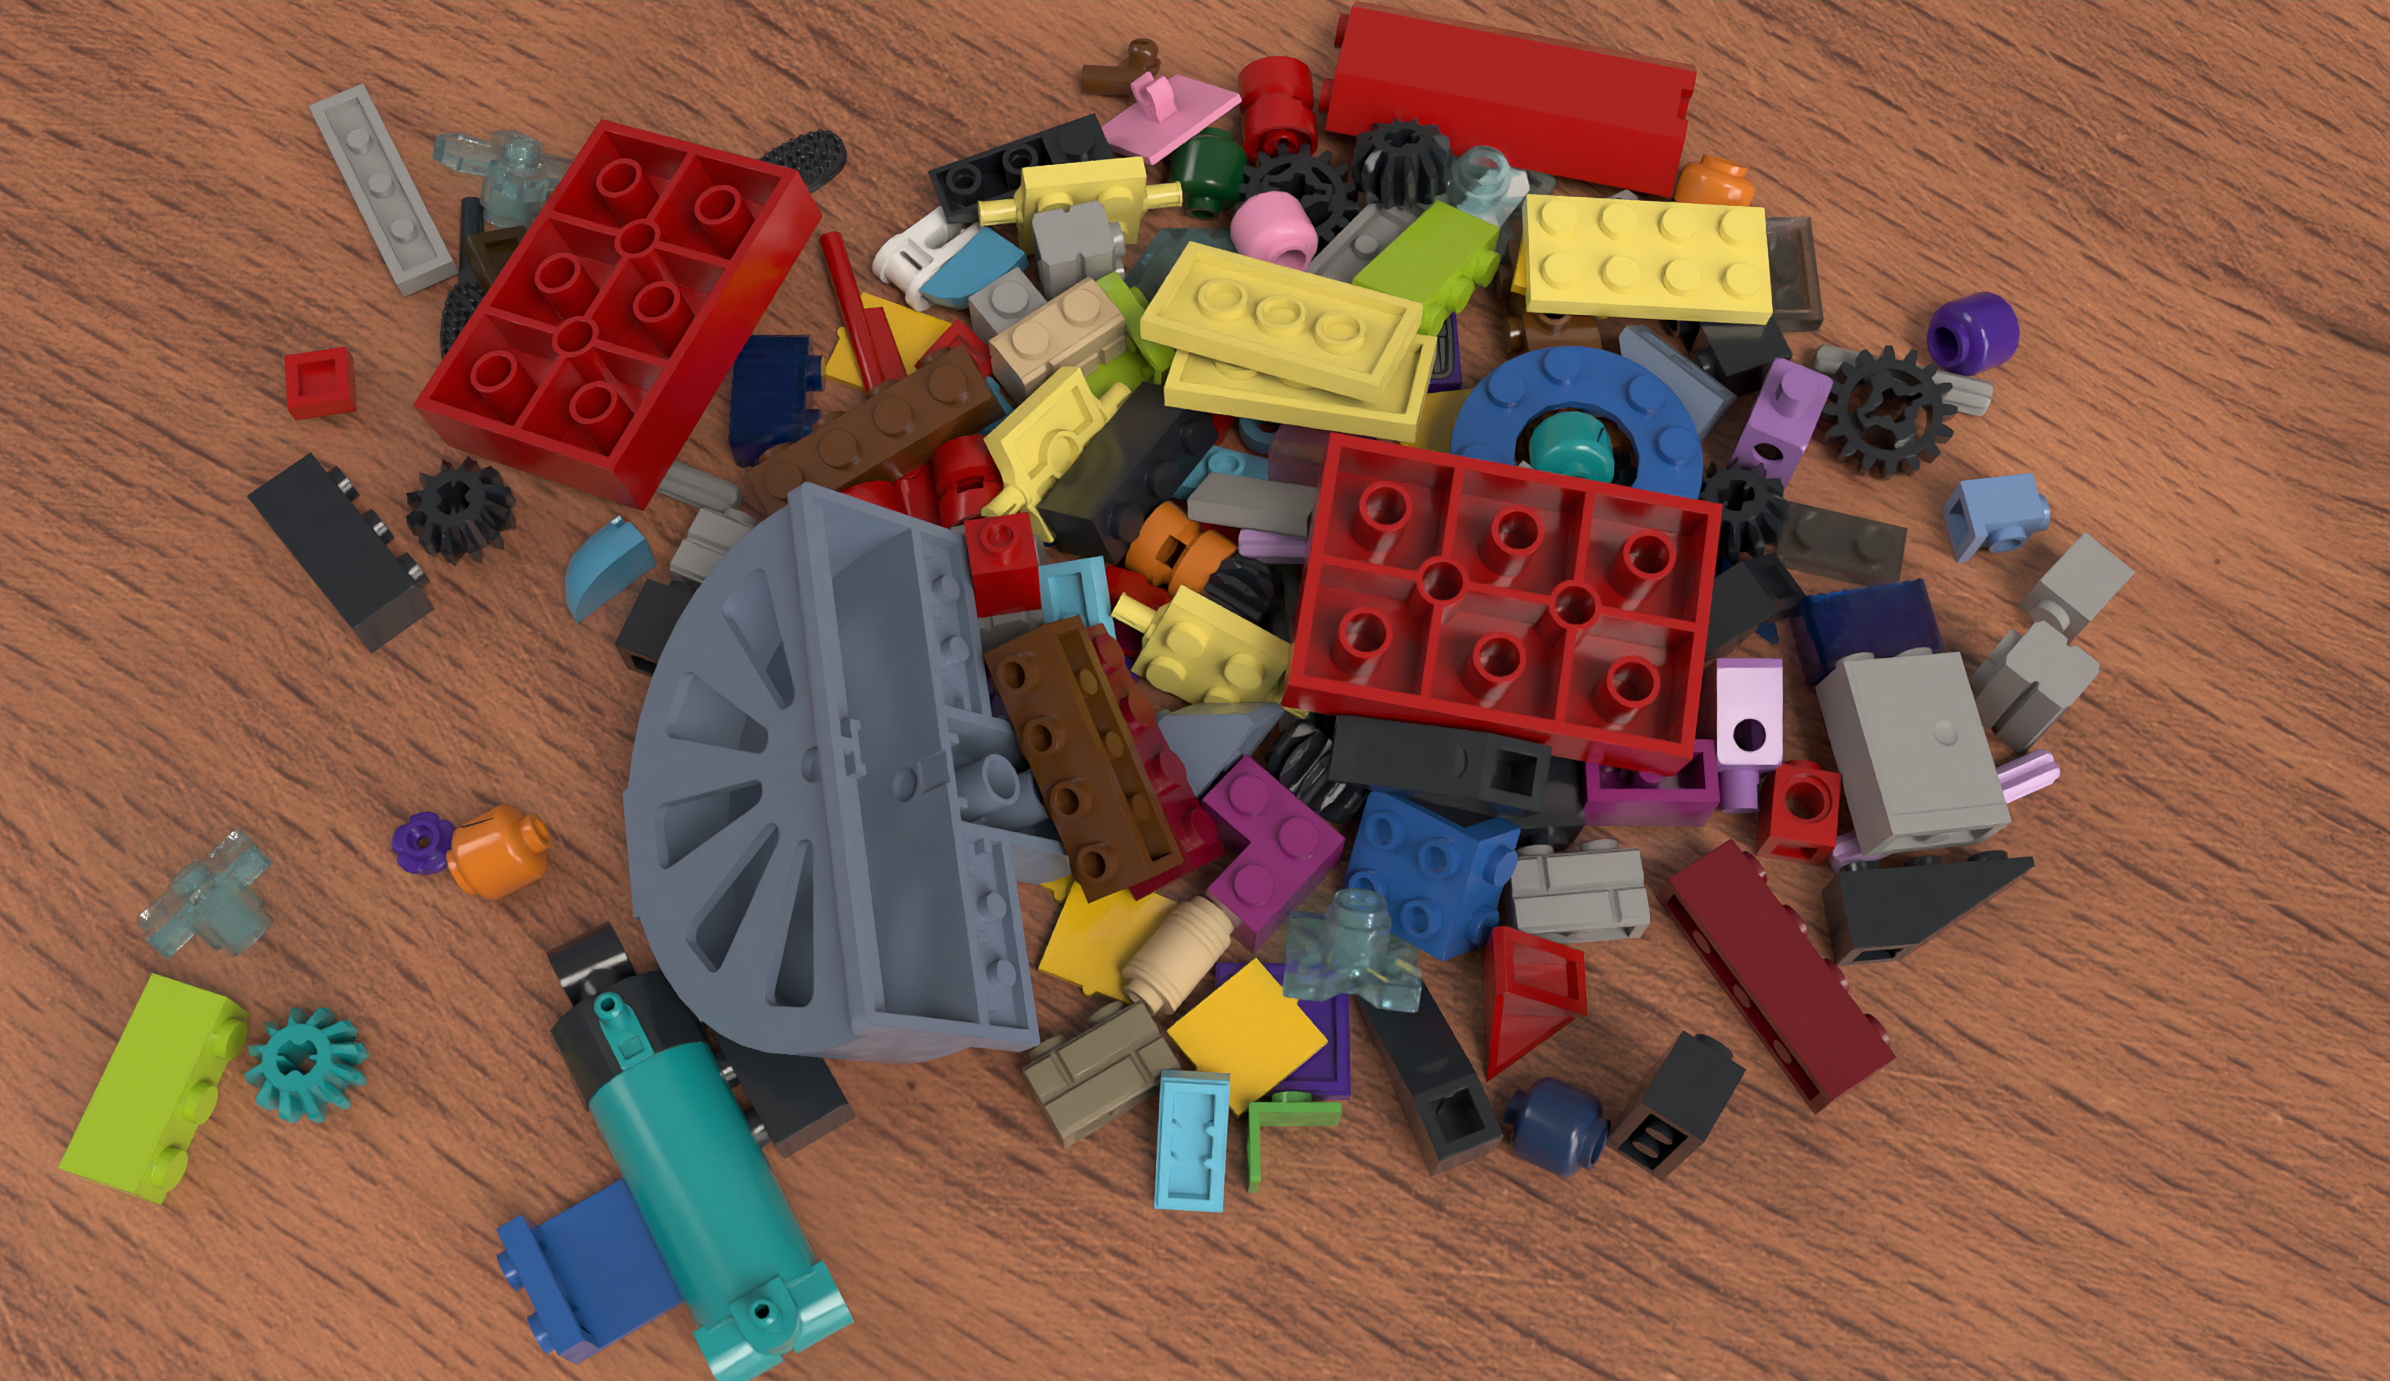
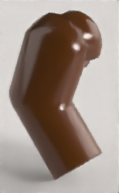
M1138 38L1131 41L1128 49L1129 57L1125 58L1117 66L1083 64L1082 94L1133 95L1131 89L1132 82L1148 71L1151 72L1153 78L1158 74L1161 61L1157 58L1159 53L1157 44L1153 40Z

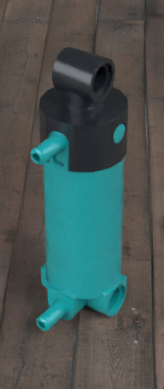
M609 921L546 952L555 974L573 1005V1008L560 1017L550 1030V1040L567 1067L573 1087L585 1111L591 1113L697 1328L692 1333L717 1381H750L784 1362L782 1356L794 1349L796 1354L855 1322L824 1261H819L725 1079L711 1051L712 1044L699 1018L679 998L662 970L649 971L637 975Z

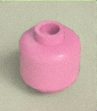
M1269 191L1251 197L1237 210L1231 222L1230 237L1240 255L1305 271L1317 251L1318 235L1298 199L1287 192Z

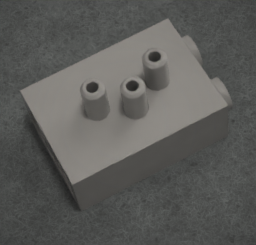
M1921 647L1907 650L1892 658L1875 659L1873 653H1856L1837 661L1835 664L1836 669L1815 687L1838 771L1842 773L1841 781L1863 857L1980 844L2012 822L1960 652L1933 654L1930 648Z

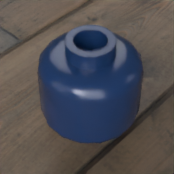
M1546 1076L1536 1081L1528 1092L1522 1089L1516 1090L1507 1106L1503 1125L1512 1129L1511 1148L1517 1157L1560 1177L1569 1178L1573 1177L1582 1168L1591 1171L1597 1164L1609 1136L1611 1121L1603 1117V1105L1595 1095L1554 1077Z

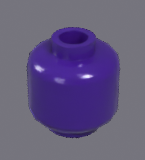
M1989 291L1975 292L1946 302L1934 311L1929 321L1926 339L1928 352L1932 359L1946 372L1958 375L1974 376L1998 367L2012 358L2018 348L2020 336L2018 318L2012 307L2001 296Z

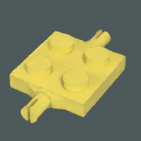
M1143 156L1022 168L1021 186L1014 194L1013 199L978 201L980 227L1016 223L1020 249L1026 255L1034 254L1031 222L1034 214L1059 208L1069 212L1072 205L1097 200L1101 205L1103 204L1108 222H1119L1125 245L1136 244L1140 219L1148 209L1182 207L1181 184L1179 181H1175V183L1146 185L1147 175Z
M1062 366L983 439L1002 475L1004 490L987 506L981 509L982 516H987L985 518L1010 515L1015 514L1018 510L1020 513L1029 512L1033 535L1038 534L1043 542L1051 543L1054 541L1036 507L1131 396L1128 395L1131 393L1130 389L1126 385L1116 382L1098 400L1091 393L1080 367Z
M1182 584L1171 602L1159 607L1157 611L1127 596L1126 593H1122L1110 617H1114L1144 634L1142 638L1143 648L1131 669L1132 672L1145 678L1156 688L1170 692L1191 704L1277 702L1280 705L1290 643ZM1281 706L1285 711L1300 719H1305L1310 712Z

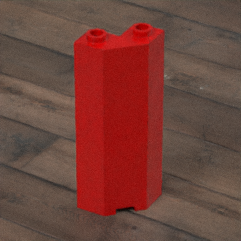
M1356 1L1352 5L1350 14H1340L1334 48L1341 49L1335 77L1334 79L1324 78L1318 105V113L1328 114L1325 126L1326 131L1357 137L1358 134L1370 131L1371 124L1376 122L1389 124L1392 123L1394 117L1400 122H1409L1414 118H1418L1420 125L1434 124L1439 126L1440 133L1449 137L1450 148L1454 156L1671 198L1689 121L1686 120V114L1690 98H1692L1697 76L1695 65Z

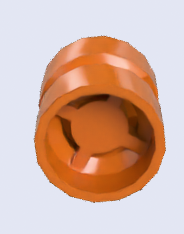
M1167 501L1157 507L1144 522L1139 537L1130 545L1124 566L1129 571L1143 574L1148 584L1156 587L1164 584L1168 585V594L1172 599L1181 584L1199 594V591L1207 584L1210 574L1217 571L1222 561L1238 554L1239 550L1236 543L1214 529L1201 533L1200 522L1188 519V512L1171 501Z

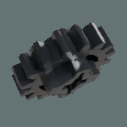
M1282 143L1278 147V157L1271 158L1261 150L1257 153L1256 168L1244 165L1245 181L1240 185L1239 202L1233 205V218L1237 210L1255 195L1269 191L1287 192L1298 199L1318 235L1317 251L1321 252L1359 214L1360 204L1357 203L1358 191L1355 190V183L1348 182L1349 167L1347 164L1339 165L1335 168L1330 166L1332 152L1326 150L1318 158L1310 156V145L1303 143L1299 154H1290L1286 144Z
M1886 345L1876 361L1872 354L1865 349L1860 351L1855 359L1856 369L1852 365L1843 362L1835 372V376L1840 383L1833 382L1827 400L1834 404L1825 405L1818 419L1824 422H1832L1833 427L1825 433L1822 439L1824 444L1838 441L1841 443L1843 448L1836 458L1840 464L1849 460L1852 456L1858 459L1857 475L1863 477L1872 466H1878L1882 481H1889L1895 474L1898 465H1900L1902 471L1908 477L1912 476L1920 469L1919 458L1931 464L1941 454L1935 443L1946 444L1954 434L1951 428L1942 424V422L1952 420L1958 413V406L1943 404L1942 401L1953 389L1952 383L1944 382L1936 385L1932 377L1936 374L1939 365L1933 362L1923 370L1917 367L1918 351L1911 349L1903 360L1895 359L1893 346ZM1893 378L1902 380V381L1906 382L1907 384H1909L1910 386H1908V385H1906V384H1903V383H1901V382H1898V381L1894 380ZM1859 385L1861 390L1858 396L1862 402L1861 407L1848 415L1849 397L1852 390ZM1880 405L1885 411L1904 409L1895 421H1893L1890 415L1871 417ZM1926 412L1924 432L1921 438L1916 441L1914 436L1918 432L1914 426V420L1921 413ZM1862 439L1878 444L1882 449L1873 447Z

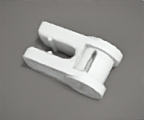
M939 206L905 232L890 238L876 254L872 264V272L882 282H892L905 293L906 303L915 311H925L932 307L934 303L930 302L919 289L984 227H980L979 222H975L966 230L964 229L965 223L948 224L942 207Z

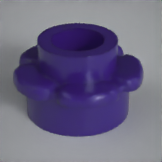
M421 812L412 815L409 823L399 826L392 837V850L398 853L397 863L403 870L412 874L430 875L443 871L448 867L446 852L451 849L453 832L456 830L449 820H440L439 816L433 812ZM422 838L430 839V844L426 848L419 847V841Z

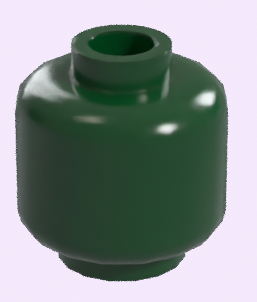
M1205 127L1172 151L1168 183L1180 182L1183 198L1182 206L1186 207V215L1200 220H1214L1220 217L1221 211L1232 209L1233 205L1239 202L1240 185L1245 181L1243 170L1244 165L1247 164V154L1241 145L1234 142L1235 137L1232 133L1220 128Z

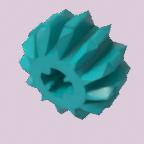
M319 1007L311 1017L301 1008H290L288 1023L285 1028L274 1021L264 1022L266 1033L271 1036V1039L266 1045L258 1043L247 1046L249 1055L262 1063L244 1073L247 1083L255 1088H261L255 1098L260 1107L267 1111L278 1109L279 1118L291 1124L297 1123L304 1113L314 1123H325L328 1103L330 1102L342 1110L351 1108L350 1098L343 1092L348 1085L358 1087L367 1084L366 1075L353 1067L370 1057L367 1047L360 1042H354L359 1034V1030L353 1023L347 1019L337 1022L336 1014L325 1007ZM309 1057L316 1064L306 1074V1071L300 1068V1066Z

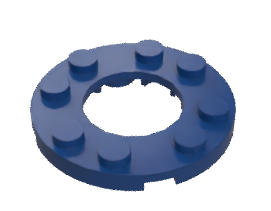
M1558 346L1519 355L1503 363L1484 377L1471 391L1457 416L1449 454L1516 466L1514 461L1516 441L1528 423L1547 411L1562 410L1567 407L1580 408L1595 417H1606L1614 421L1619 430H1622L1631 440L1637 459L1636 478L1632 488L1698 499L1702 484L1703 455L1700 439L1689 412L1678 396L1658 376L1640 364L1618 354L1583 346Z

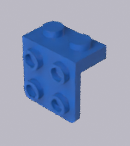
M1372 791L1366 801L1341 889V901L1347 909L1442 962L1486 944L1492 929L1498 926L1499 912L1496 908L1503 886L1511 878L1517 865L1518 855L1514 850L1522 827L1499 816L1464 828L1406 797Z
M623 1178L539 1226L521 1214L496 1229L505 1247V1250L496 1254L498 1263L509 1284L516 1292L525 1287L536 1312L527 1316V1321L535 1339L546 1354L556 1350L558 1356L578 1365L684 1303Z

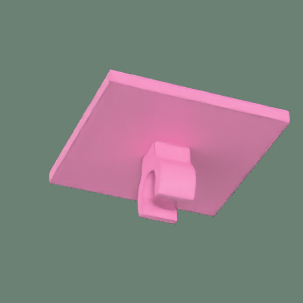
M1148 71L1131 83V89L1137 102L1101 128L1112 151L1128 157L1143 156L1144 163L1153 166L1242 102L1238 93L1175 74L1168 80L1165 76H1160L1154 81L1151 72Z

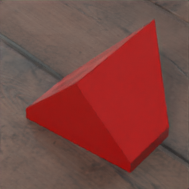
M1499 926L1492 929L1481 952L1486 1083L1576 1018L1588 1016L1584 951L1507 926Z

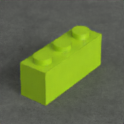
M1437 200L1353 278L1352 285L1423 303L1422 323L1416 334L1436 337L1444 321L1453 312L1460 314L1466 307L1471 294L1479 286L1487 287L1495 276L1500 263V254L1495 252L1501 228Z
M152 973L58 1168L86 1181L161 1205L167 1192L178 1185L185 1173L188 1163L186 1151L198 1125H202L209 1119L216 1106L218 1082L228 1061L236 1058L245 1044L248 1034L246 1022L251 1013L226 996Z

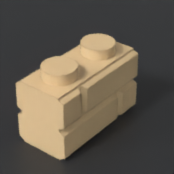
M1088 276L989 340L993 373L1000 384L1020 406L1062 366L1080 367L1084 378L1098 370L1100 363L1106 365L1126 351V338L1124 336L1126 333L1125 318L1093 278Z

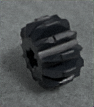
M1394 117L1392 123L1371 124L1370 131L1357 135L1354 159H1352V178L1355 180V190L1364 193L1365 202L1372 204L1383 202L1386 210L1394 206H1404L1411 210L1413 204L1431 205L1434 202L1435 196L1447 193L1448 182L1451 179L1452 149L1450 148L1449 137L1440 133L1438 125H1420L1418 118H1414L1409 122H1400Z
M467 456L458 469H454L450 462L442 459L441 473L435 477L419 472V482L424 490L406 493L407 504L412 511L406 518L408 528L414 536L419 537V544L427 554H431L433 557L441 553L446 562L456 566L465 553H468L473 561L481 564L483 558L482 549L488 545L504 550V540L499 532L516 529V518L511 511L516 506V499L510 487H506L503 484L504 480L496 469L492 468L491 465L481 469L477 461Z
M1738 457L1735 458L1730 465V469L1723 470L1711 461L1706 469V478L1702 477V484L1697 499L1723 504L1717 554L1720 552L1727 553V558L1732 566L1739 560L1740 553L1746 552L1754 558L1764 555L1765 545L1778 546L1783 537V526L1789 520L1790 510L1787 499L1783 498L1784 486L1781 483V478L1766 479L1767 470L1764 468L1763 463L1749 471L1745 470Z
M1238 553L1221 562L1217 571L1210 574L1207 584L1199 591V594L1267 631L1271 627L1274 616L1280 609L1279 603L1284 597V585L1282 584V578L1270 571L1271 567L1256 558L1250 559Z
M1297 718L1289 729H1284L1272 745L1274 747L1265 758L1269 773L1292 792L1296 799H1300L1326 821L1345 825L1355 813L1359 814L1364 808L1368 795L1373 790L1326 781L1333 736L1316 723L1308 719Z

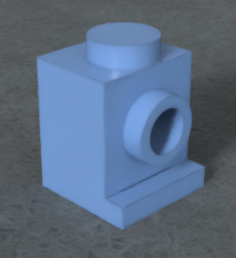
M2033 473L1960 481L1942 507L1957 563L1969 562L1975 552L1982 548H1989L1992 553H2005L2016 550L2027 543L2033 532L2047 530L2050 523L2048 501L2043 494L2038 493Z

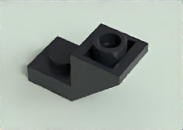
M1775 552L1743 560L1714 578L1704 662L1730 654L1761 626L1793 617L1811 602Z

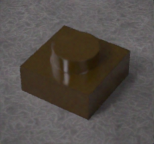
M524 225L467 236L463 250L483 290L484 296L527 231Z

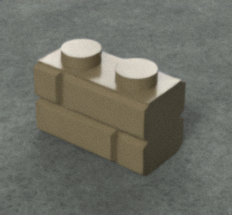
M1140 1000L1126 1008L1121 1001L1110 1003L1088 1018L1087 1024L1090 1029L1068 1042L1063 1035L1054 1036L1035 1047L1028 1054L1032 1063L1022 1068L1024 1081L1064 1149L1159 1094L1161 1069L1181 1070L1178 1060L1164 1037L1159 1033L1156 1024Z

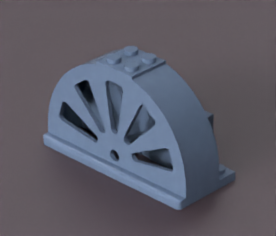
M805 482L787 492L788 505L756 525L714 566L678 619L658 661L639 718L632 751L628 788L622 791L633 918L641 920L649 946L663 974L679 998L699 1019L717 1033L742 1046L766 1053L894 1065L926 1062L954 1054L969 1047L1021 1052L1040 1045V1037L1017 882L1040 886V884L1056 881L1072 873L1069 857L1055 824L1050 820L1045 811L1043 796L1029 762L1019 750L1017 734L1012 722L992 717L966 537L964 534L811 482Z

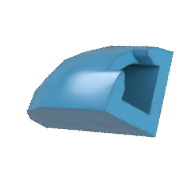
M985 226L931 277L919 291L934 304L956 310L969 309L968 297L1017 266L1023 272L1029 266L1027 255L1011 242Z
M620 515L590 535L571 555L564 575L565 603L576 624L657 565L645 537L629 521L624 523Z

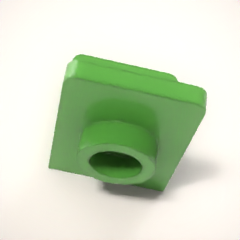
M1297 1091L1275 1093L1272 1095V1102H1249L1247 1112L1248 1193H1258L1260 1187V1126H1337L1342 1115V1103L1312 1102V1094Z

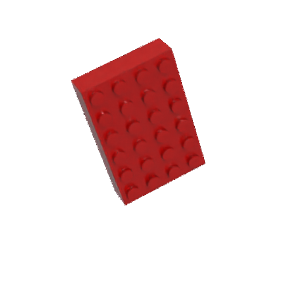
M601 119L418 396L413 407L449 447L644 511L823 216L798 170Z
M1330 432L1321 459L1280 706L1333 716L1342 714L1493 733L1552 746L1551 756L1673 777L1693 759L1723 504Z

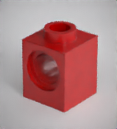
M1029 512L964 521L977 618L1042 609L1038 561Z
M1807 760L1786 761L1781 764V767L1770 773L1761 784V811H1759L1755 856L1819 867L1836 847L1842 773L1824 771L1819 764ZM1795 799L1805 804L1810 811L1811 819H1801L1793 815L1787 808L1785 800Z

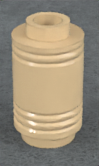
M1193 896L1189 902L1181 901L1135 954L1133 960H1130L1128 965L1121 971L1122 977L1127 983V986L1123 989L1126 997L1132 1003L1140 1000L1151 1016H1154L1158 1011L1172 1015L1231 945L1229 936L1234 931V926L1230 919L1221 909L1203 897Z

